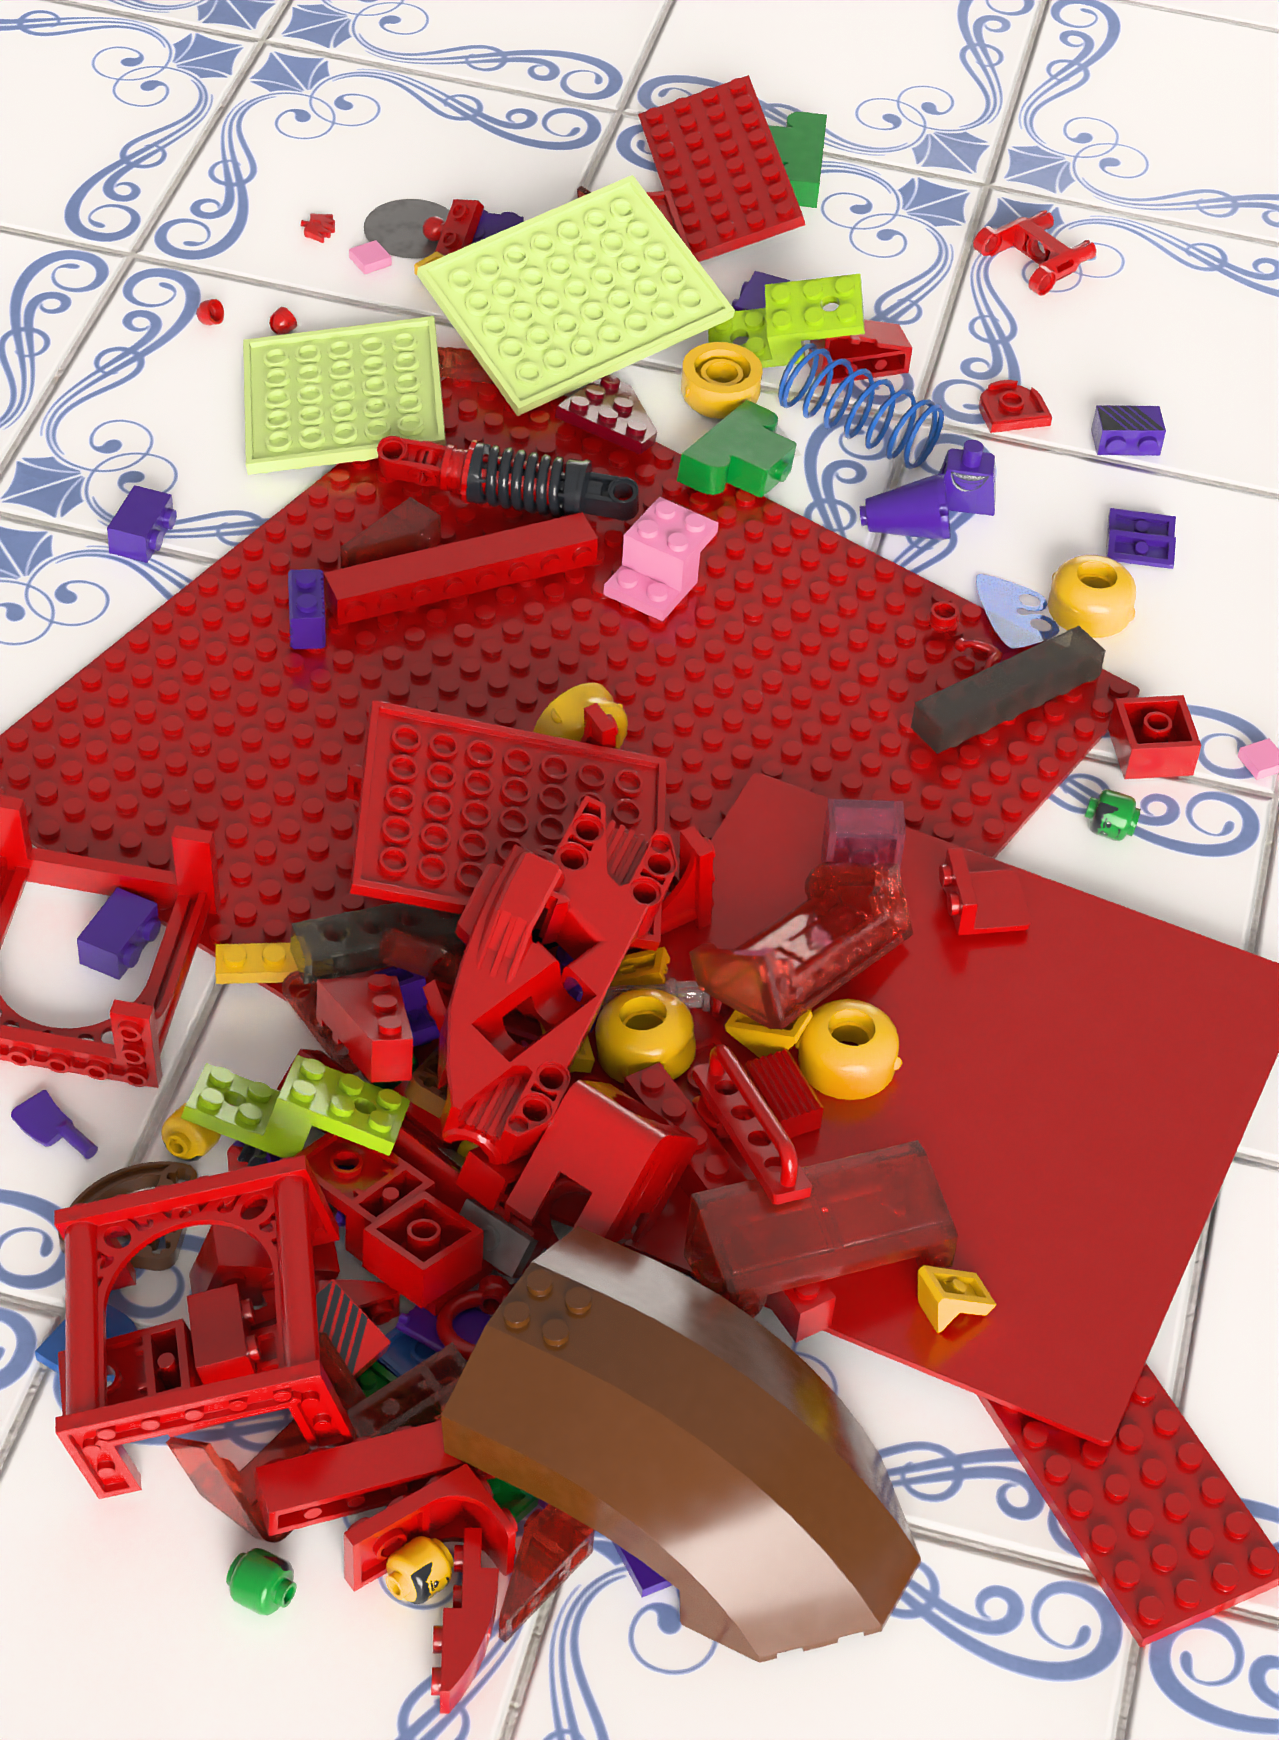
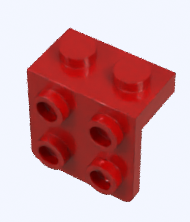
M947 849L945 864L939 866V880L941 887H944L946 892L948 913L953 917L957 935L1020 931L1030 928L1031 917L1016 871L1004 869L969 872L963 849Z

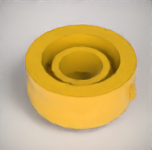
M711 342L699 345L690 350L684 357L681 374L682 396L685 402L699 414L709 418L724 419L745 400L757 403L763 375L762 364L753 352L737 344Z
M1081 555L1065 561L1053 573L1047 604L1048 610L1053 620L1067 631L1084 637L1103 638L1121 632L1134 619L1136 612L1134 604L1137 593L1135 580L1130 572L1117 561L1100 555Z
M585 683L567 690L551 702L539 717L534 733L580 742L584 733V708L598 703L606 715L611 714L617 723L619 732L616 735V748L620 749L627 734L628 720L622 704L614 703L611 694L603 685Z
M633 989L613 998L599 1013L595 1027L598 1061L602 1069L611 1078L623 1084L625 1083L626 1076L659 1062L673 1080L681 1076L692 1064L696 1052L693 1033L694 1022L689 1009L679 998L658 989Z
M853 999L828 1002L812 1012V1019L795 1043V1047L799 1049V1068L807 1082L825 1095L845 1100L864 1099L882 1091L891 1082L895 1070H898L902 1065V1060L898 1057L899 1038L892 1020L882 1010L872 1004ZM842 1041H851V1042L857 1043V1044H859V1045H858V1046L845 1045V1044L840 1043V1042H842Z

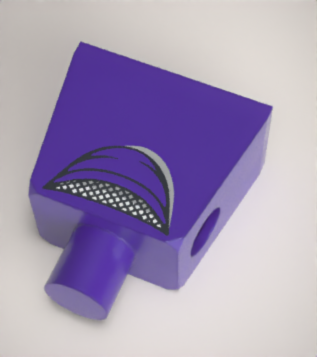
M967 440L964 443L963 449L952 448L948 450L938 474H944L949 511L994 516L996 505L995 455L983 452L984 445L978 440Z

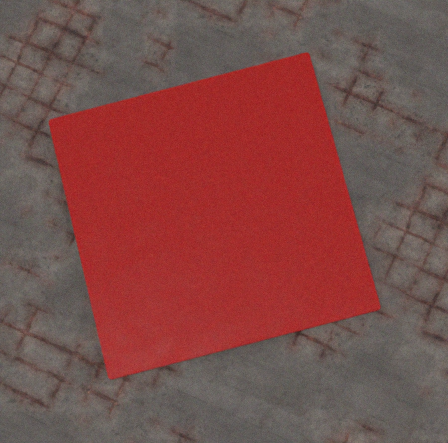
M754 773L710 840L716 852V857L713 858L715 882L712 886V896L714 899L712 924L698 930L691 921L661 935V943L658 948L665 947L670 957L669 963L666 964L668 967L667 974H664L666 981L665 984L646 988L662 990L679 998L687 1006L693 1017L695 1044L716 1035L723 1045L731 1049L744 1068L748 1060L753 1061L755 1058H760L726 1032L725 1024L735 1009L730 1010L721 1020H716L711 1015L707 959L710 953L715 949H719L722 985L740 982L759 984L766 991V999L763 1003L806 1009L813 1012L828 1002L853 999L872 1004L882 1010L896 1027L899 1038L898 1057L902 1060V1065L898 1070H895L891 1082L882 1091L864 1099H837L821 1093L810 1085L824 1108L821 1128L790 1138L795 1147L798 1164L812 1184L811 1196L808 1198L778 1205L773 1204L732 1139L730 1138L724 1143L719 1139V1142L835 1294L836 1301L832 1325L822 1331L1100 1446L1110 1445L1279 1055V963L902 825L901 831V824L762 773ZM825 828H826L825 841H826V834H827V842H826L825 857H824V848H823V852H822V847H823L824 832H825ZM901 838H902V849L899 850V849H900V844H901ZM947 849H963L969 872L1004 869L1016 871L1031 917L1030 928L1020 931L957 935L953 917L948 913L946 892L944 887H941L939 880V866L945 864ZM739 989L731 991L725 997L744 999L754 996L757 992L752 989ZM622 993L613 994L609 1002ZM594 1027L593 1032H589L587 1035L595 1059L591 1073L570 1072L571 1079L567 1091L580 1079L586 1076H596L624 1092V1084L611 1078L602 1069L598 1061ZM842 1041V1042H840V1043H843V1044H845V1045H852V1046H858V1045H859V1044L854 1043V1042H851V1041ZM794 1044L788 1051L799 1067V1049ZM763 1140L750 1141L755 1146L769 1145ZM779 1166L767 1168L771 1172H781V1167ZM518 1180L511 1182L509 1184L516 1185ZM677 1183L655 1225L639 1242L633 1241L632 1238L625 1242L624 1247L654 1259L676 1271L770 1309L679 1183ZM578 1192L562 1195L553 1204L551 1219L573 1228L591 1196ZM634 1225L631 1232L635 1233L638 1226ZM925 1265L977 1273L996 1306L987 1316L959 1313L942 1332L937 1333L918 1302V1270Z

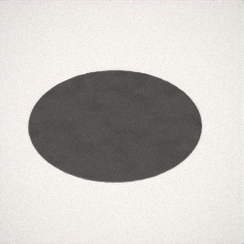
M401 199L387 202L375 208L366 217L364 234L369 242L377 240L390 255L402 258H425L435 253L438 241H431L425 237L423 224L426 219L432 216L440 217L446 222L449 209L435 202L421 199Z

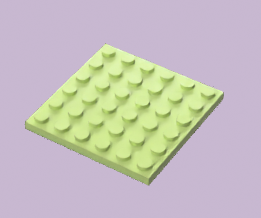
M434 316L243 340L245 455L248 475L377 459V446L383 438L388 436H398L416 441H430L446 446Z

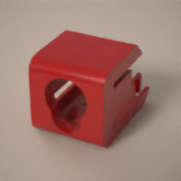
M579 1080L565 1094L505 1203L504 1220L509 1223L513 1215L532 1226L556 1180L562 1177H569L592 1192L573 1229L579 1226L620 1245L631 1238L633 1241L639 1242L655 1225L694 1155L698 1139L611 1084ZM633 1226H638L635 1233H632L631 1230Z

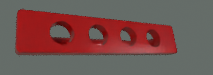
M716 1045L711 1050L709 1063L694 1066L693 1080L770 1201L778 1205L810 1197L812 1184L798 1164L797 1154L792 1141L731 1049L726 1045ZM722 1089H728L734 1091L736 1094L722 1095L717 1091ZM744 1114L750 1116L752 1119L742 1121L734 1118L733 1116ZM763 1140L769 1145L755 1146L750 1141ZM779 1166L781 1167V1172H771L767 1168Z

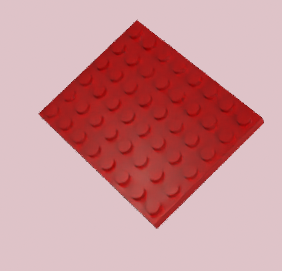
M372 700L368 717L349 893L462 914L486 866L492 862L503 866L514 845H518L528 851L542 850L554 855L586 795L605 804L607 824L613 820L616 822L615 828L617 829L622 824L626 826V832H629L630 829L635 830V836L645 835L644 841L648 843L657 829L662 831L665 829L667 759ZM662 903L649 931L644 936L636 938L630 944L631 947L657 951L661 943ZM544 908L534 928L542 929L548 912L547 908Z

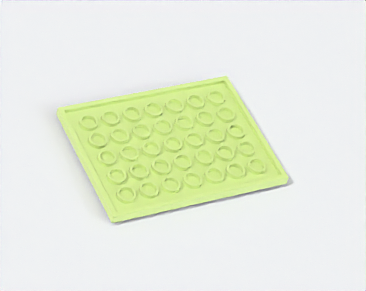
M633 175L420 266L417 271L418 278L517 416L732 319L735 312L734 308Z

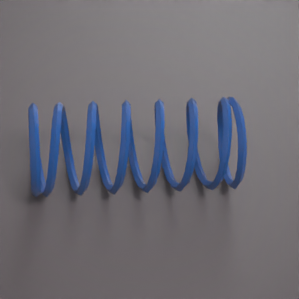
M814 343L806 344L795 352L788 362L779 383L778 398L780 406L786 409L790 408L802 399L807 392L802 406L803 417L808 419L814 416L823 405L829 392L833 368L842 364L847 367L848 376L836 388L826 406L823 416L824 427L829 429L835 426L842 418L852 395L854 378L858 375H865L868 377L869 386L858 397L847 416L844 426L845 438H853L859 433L871 410L875 388L879 385H885L889 387L890 397L880 406L867 429L865 436L866 448L870 450L880 443L893 417L895 399L901 395H906L911 400V407L895 426L888 440L886 456L889 460L894 459L904 449L905 467L909 470L920 466L927 459L935 447L943 427L944 412L940 404L935 405L930 399L916 403L914 394L909 389L900 390L895 393L890 380L882 379L874 382L872 373L866 368L853 372L850 361L845 358L832 361L830 352L824 348L817 349ZM807 349L813 350L796 365L793 372L788 378V375L793 365L798 360L800 355L804 353ZM822 354L827 358L828 365L813 381L818 367L819 355ZM813 358V364L804 386L796 397L787 402L789 390L802 367ZM827 374L822 394L814 408L808 413L813 393ZM848 384L842 405L836 416L829 423V416L835 401ZM868 396L865 409L857 426L849 433L852 420L858 408ZM924 405L929 406L914 424L916 410ZM889 406L880 432L874 441L870 443L878 420ZM932 413V423L926 444L920 456L912 464L909 462V456L914 438L927 416ZM909 418V422L904 433V436L901 442L899 443L898 447L892 453V448L897 438V435L903 427V425L905 424V422L907 421V419Z

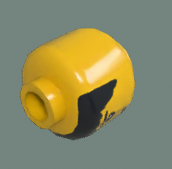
M184 1103L164 1121L161 1136L166 1149L173 1156L183 1161L193 1162L205 1156L219 1142L222 1134L182 1119L181 1116L186 1105Z
M418 1536L411 1539L404 1546L391 1553L387 1560L388 1576L386 1577V1584L388 1589L396 1598L400 1600L404 1598L413 1604H422L428 1601L450 1583L454 1566L452 1555L448 1548L436 1538L430 1539L425 1536Z

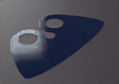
M978 574L976 576V587L982 606L992 627L1006 646L1013 649L1027 647L1051 639L1059 633V626L1051 618L1040 614L1021 615L1017 612L1018 609L1034 612L1046 609L1048 604L1043 595L1025 586L985 574ZM1024 594L1032 595L1039 599L1040 604L1038 606H1028L1023 604L1019 597ZM1033 619H1041L1051 625V629L1049 631H1039L1033 628L1030 622Z

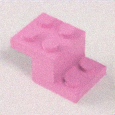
M659 497L624 534L622 566L604 584L603 595L663 621L697 583L700 552L717 534L718 522Z

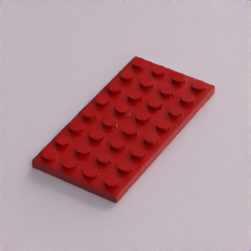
M749 75L735 78L730 82L713 88H707L688 97L678 98L671 103L653 107L638 114L664 191L670 190L691 252L698 262L806 225Z
M1147 1363L1142 1370L1115 1436L1108 1446H1100L977 1395L1140 1648L1279 1586V1553Z

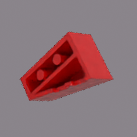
M864 319L865 334L810 340V343H814L817 349L824 348L829 351L832 361L844 358L850 361L853 372L866 368L872 373L873 378L909 373L913 348L900 324ZM822 354L819 355L815 378L828 365L827 358ZM813 358L807 362L810 369L813 364ZM841 364L833 368L831 384L841 383L848 376L846 366ZM827 374L823 377L819 386L825 385ZM858 375L854 378V381L868 379V377Z
M374 974L370 977L317 979L316 1020L321 1026L327 1025L333 1032L332 1039L338 1045H345L349 1050V1058L371 1083L410 1081L412 1078L413 1036L397 976Z
M211 1225L189 1273L192 1294L237 1283L244 1299L251 1298L254 1307L262 1306V1292L275 1289L273 1266L268 1253L257 1240L240 1230L222 1225ZM273 1227L262 1228V1231L264 1232H270L274 1230ZM335 1241L313 1246L315 1281L337 1279L340 1268Z

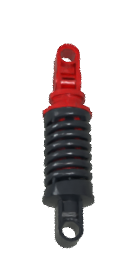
M398 436L385 437L377 446L380 471L384 477L392 480L413 482L422 486L440 487L442 491L447 492L451 489L461 491L463 503L467 504L471 502L483 505L488 502L493 507L501 505L504 509L513 507L516 511H523L525 509L528 513L532 514L538 511L543 516L551 513L555 518L583 512L584 515L591 514L620 521L631 520L639 511V489L637 483L628 477L595 473L592 470V461L587 459L585 461L568 459L565 473H563L565 461L560 456L554 459L553 465L549 454H544L539 463V454L537 452H531L527 459V453L524 450H518L514 458V450L509 447L505 448L502 456H500L501 451L498 445L491 446L481 443L479 440H472L468 450L458 449L457 445L454 444L444 446L430 441H416ZM619 498H628V500H619Z

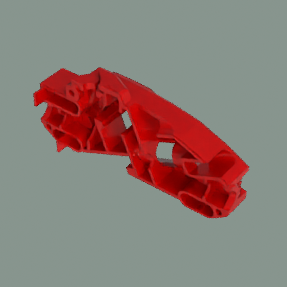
M587 795L584 797L554 855L542 850L528 851L518 845H514L503 866L495 862L489 863L486 866L455 930L457 936L467 946L454 981L439 1036L437 1090L448 1083L447 1099L440 1117L441 1135L443 1140L449 1143L467 1140L480 1146L489 1157V1162L495 1165L508 1164L536 1149L565 1096L571 1079L569 1071L599 1013L607 990L630 944L636 938L644 936L649 931L678 866L670 834L657 829L647 843L644 841L645 835L635 836V830L630 829L629 832H626V826L622 824L617 829L615 828V821L611 820L609 824L606 823L605 804ZM544 908H547L548 912L539 934L543 941L542 943L538 941L536 944L532 941L531 933ZM557 942L574 959V961L564 967L562 975L559 961L543 946L544 944ZM577 984H580L583 991L580 1002L568 994V991ZM515 1007L524 1016L526 1014L533 1015L545 1029V1033L528 1046H521L513 1041L504 1027L503 1016ZM525 1115L534 1116L538 1121H531Z

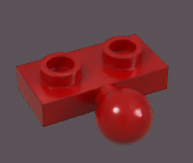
M453 199L446 222L437 216H432L425 220L423 224L425 237L431 241H438L435 252L437 251L446 256L471 245L485 207L479 200Z

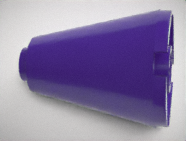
M935 474L866 498L865 506H859L861 526L868 525L869 532L935 540L951 538L944 474Z

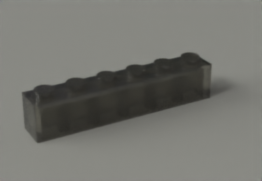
M1077 626L915 702L911 728L937 754L950 747H957L963 741L977 734H983L990 728L1004 721H1010L1033 707L1037 708L1060 694L1064 695L1085 682L1095 680L1102 672L1106 650L1080 626Z

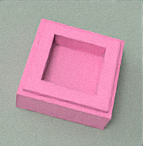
M377 240L349 249V258L364 274L392 265L391 255Z
M1270 738L1240 747L1237 757L1256 780L1279 773V749Z

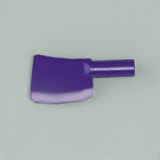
M47 1090L40 1091L16 1106L11 1112V1118L19 1128L45 1147L52 1146L63 1137L86 1159L92 1158L98 1151V1147L74 1126L73 1121L60 1110Z

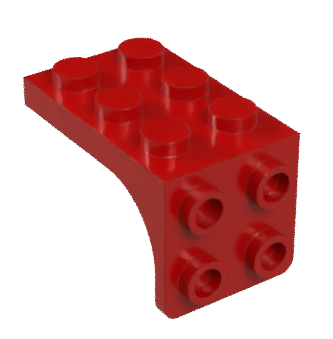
M465 1463L446 1475L438 1474L434 1476L423 1488L411 1495H402L395 1498L386 1509L370 1518L363 1517L358 1519L347 1531L343 1532L344 1579L353 1592L386 1574V1563L391 1553L404 1546L411 1539L425 1536L430 1539L436 1538L442 1543H464V1527L482 1528L481 1550L490 1557L502 1575L507 1576L514 1572V1560L517 1554L515 1543L518 1526L511 1512L507 1508L501 1509L495 1502L492 1489L487 1480L482 1475L476 1476L468 1464Z

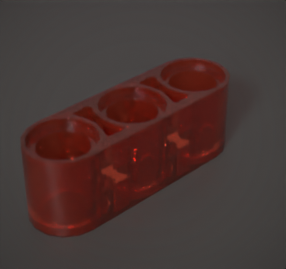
M300 970L290 973L282 983V993L295 1016L325 1054L351 1074L360 1071L349 1058V1053L338 1055L345 1045H338L332 1039L333 1032L327 1025L317 1026V980L307 971ZM310 990L306 997L297 999L301 992Z

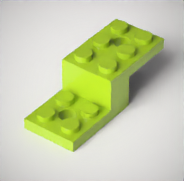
M861 274L766 284V308L735 311L732 319L708 329V343H733L738 337H747V342L740 346L753 352L759 358L762 368L786 366L795 352L805 345L804 341L865 334ZM829 303L839 305L833 311L823 310V307ZM805 352L800 355L795 364H798L805 357Z
M296 1055L281 1091L272 1089L265 1083L254 1082L234 1074L227 1068L216 1067L206 1063L185 1105L181 1118L281 1158L293 1157L303 1150L312 1126L390 1156L410 1100L400 1096L394 1090L380 1088L362 1081L356 1075L345 1074L324 1066L318 1060Z

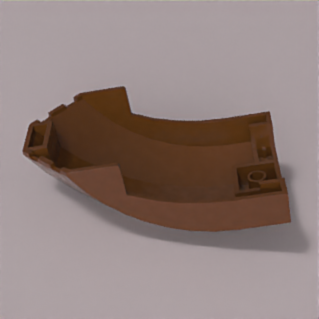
M579 1226L533 1260L486 1324L441 1414L445 1453L547 1502L619 1545L680 1590V1622L683 1626L759 1663L777 1659L778 1653L802 1647L804 1652L838 1643L840 1637L863 1632L864 1636L882 1632L921 1564L920 1553L881 1455L843 1401L804 1360L757 1320L709 1288L654 1259Z

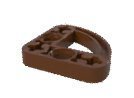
M158 1161L136 1164L114 1171L97 1180L86 1188L73 1201L70 1207L78 1203H90L140 1189L176 1184L179 1180H194L198 1178V1175L191 1165L181 1162ZM187 1227L164 1235L166 1248L162 1249L160 1254L153 1253V1251L158 1249L160 1238L144 1247L130 1260L133 1267L152 1271H164L171 1268L178 1260ZM58 1232L61 1251L65 1254V1242ZM130 1235L121 1236L131 1241Z

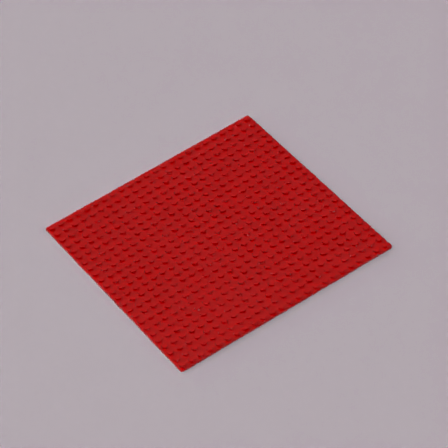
M473 355L441 381L446 446L454 444L457 445L458 449L468 450L472 440H479V442L491 446L498 445L501 451L500 456H502L504 449L507 447L514 450V458L518 450H524L527 453V459L531 452H537L539 454V463L544 454H549L552 458V465L554 459L560 456L565 461L563 473H565L568 459L582 461L587 459L592 461V470L595 473L628 477L637 483L639 489V511L631 520L620 521L613 518L585 514L586 519L598 537L597 564L339 626L325 601L326 646L318 649H293L290 647L288 572L291 570L320 569L323 571L324 579L325 572L556 519L551 513L543 516L538 511L532 514L528 513L525 509L523 511H516L513 507L504 509L501 505L496 507L490 506L488 502L483 505L471 502L467 504L463 503L461 491L451 489L447 492L442 491L440 487L422 486L413 482L388 479L380 471L378 458L367 461L339 463L0 735V795L24 799L31 843L37 848L175 872L171 838L175 825L214 831L220 906L217 915L208 913L197 947L215 958L216 944L332 942L333 979L370 977L374 975V972L411 961L425 977L426 984L436 979L454 985L465 950L437 910L349 893L359 802L347 798V774L353 763L358 765L365 752L369 709L372 700L534 732L536 723L543 711L559 695L580 684L598 683L603 685L611 694L614 703L622 704L628 720L627 734L619 750L667 759L664 832L671 835L675 853L679 858L680 831L694 825L702 837H708L711 840L750 777L754 773H762L898 824L902 823L903 817V826L995 859L1108 732L1114 700L1117 698L1138 697L1140 689L1136 685L764 496L757 497L729 483H726L725 490L722 493L711 495L699 492L678 482L677 476L681 454L655 441V444L639 455L555 418L557 406L569 398L565 395L517 416ZM659 497L718 522L717 534L700 552L697 583L663 621L603 595L604 584L622 566L624 534ZM619 498V500H628V498ZM940 601L954 604L959 611V626L947 633L935 631L930 626L931 623H928L926 620V615L931 611L932 605ZM963 638L965 640H975L994 645L1003 653L1001 662L995 663L992 667V672L995 676L992 683L985 684L981 680V674L984 672L987 661L984 653L973 648H967L962 652L957 651L954 647L957 639ZM157 904L158 919L163 926L167 927L173 907ZM534 928L531 933L532 941L536 944L538 941L542 943L543 939L539 937L541 929ZM552 942L544 944L543 946L547 950H549L555 946H558L559 944L557 942ZM634 947L628 950L625 955L638 953L642 948ZM317 982L257 983L316 1019ZM613 994L605 996L600 1012L603 1009V1007L609 1002ZM519 1012L513 1016L509 1013L503 1016L504 1025L539 1037L543 1034L539 1020L531 1014L524 1016ZM439 1038L426 1045L413 1046V1054L419 1060V1066L439 1046Z

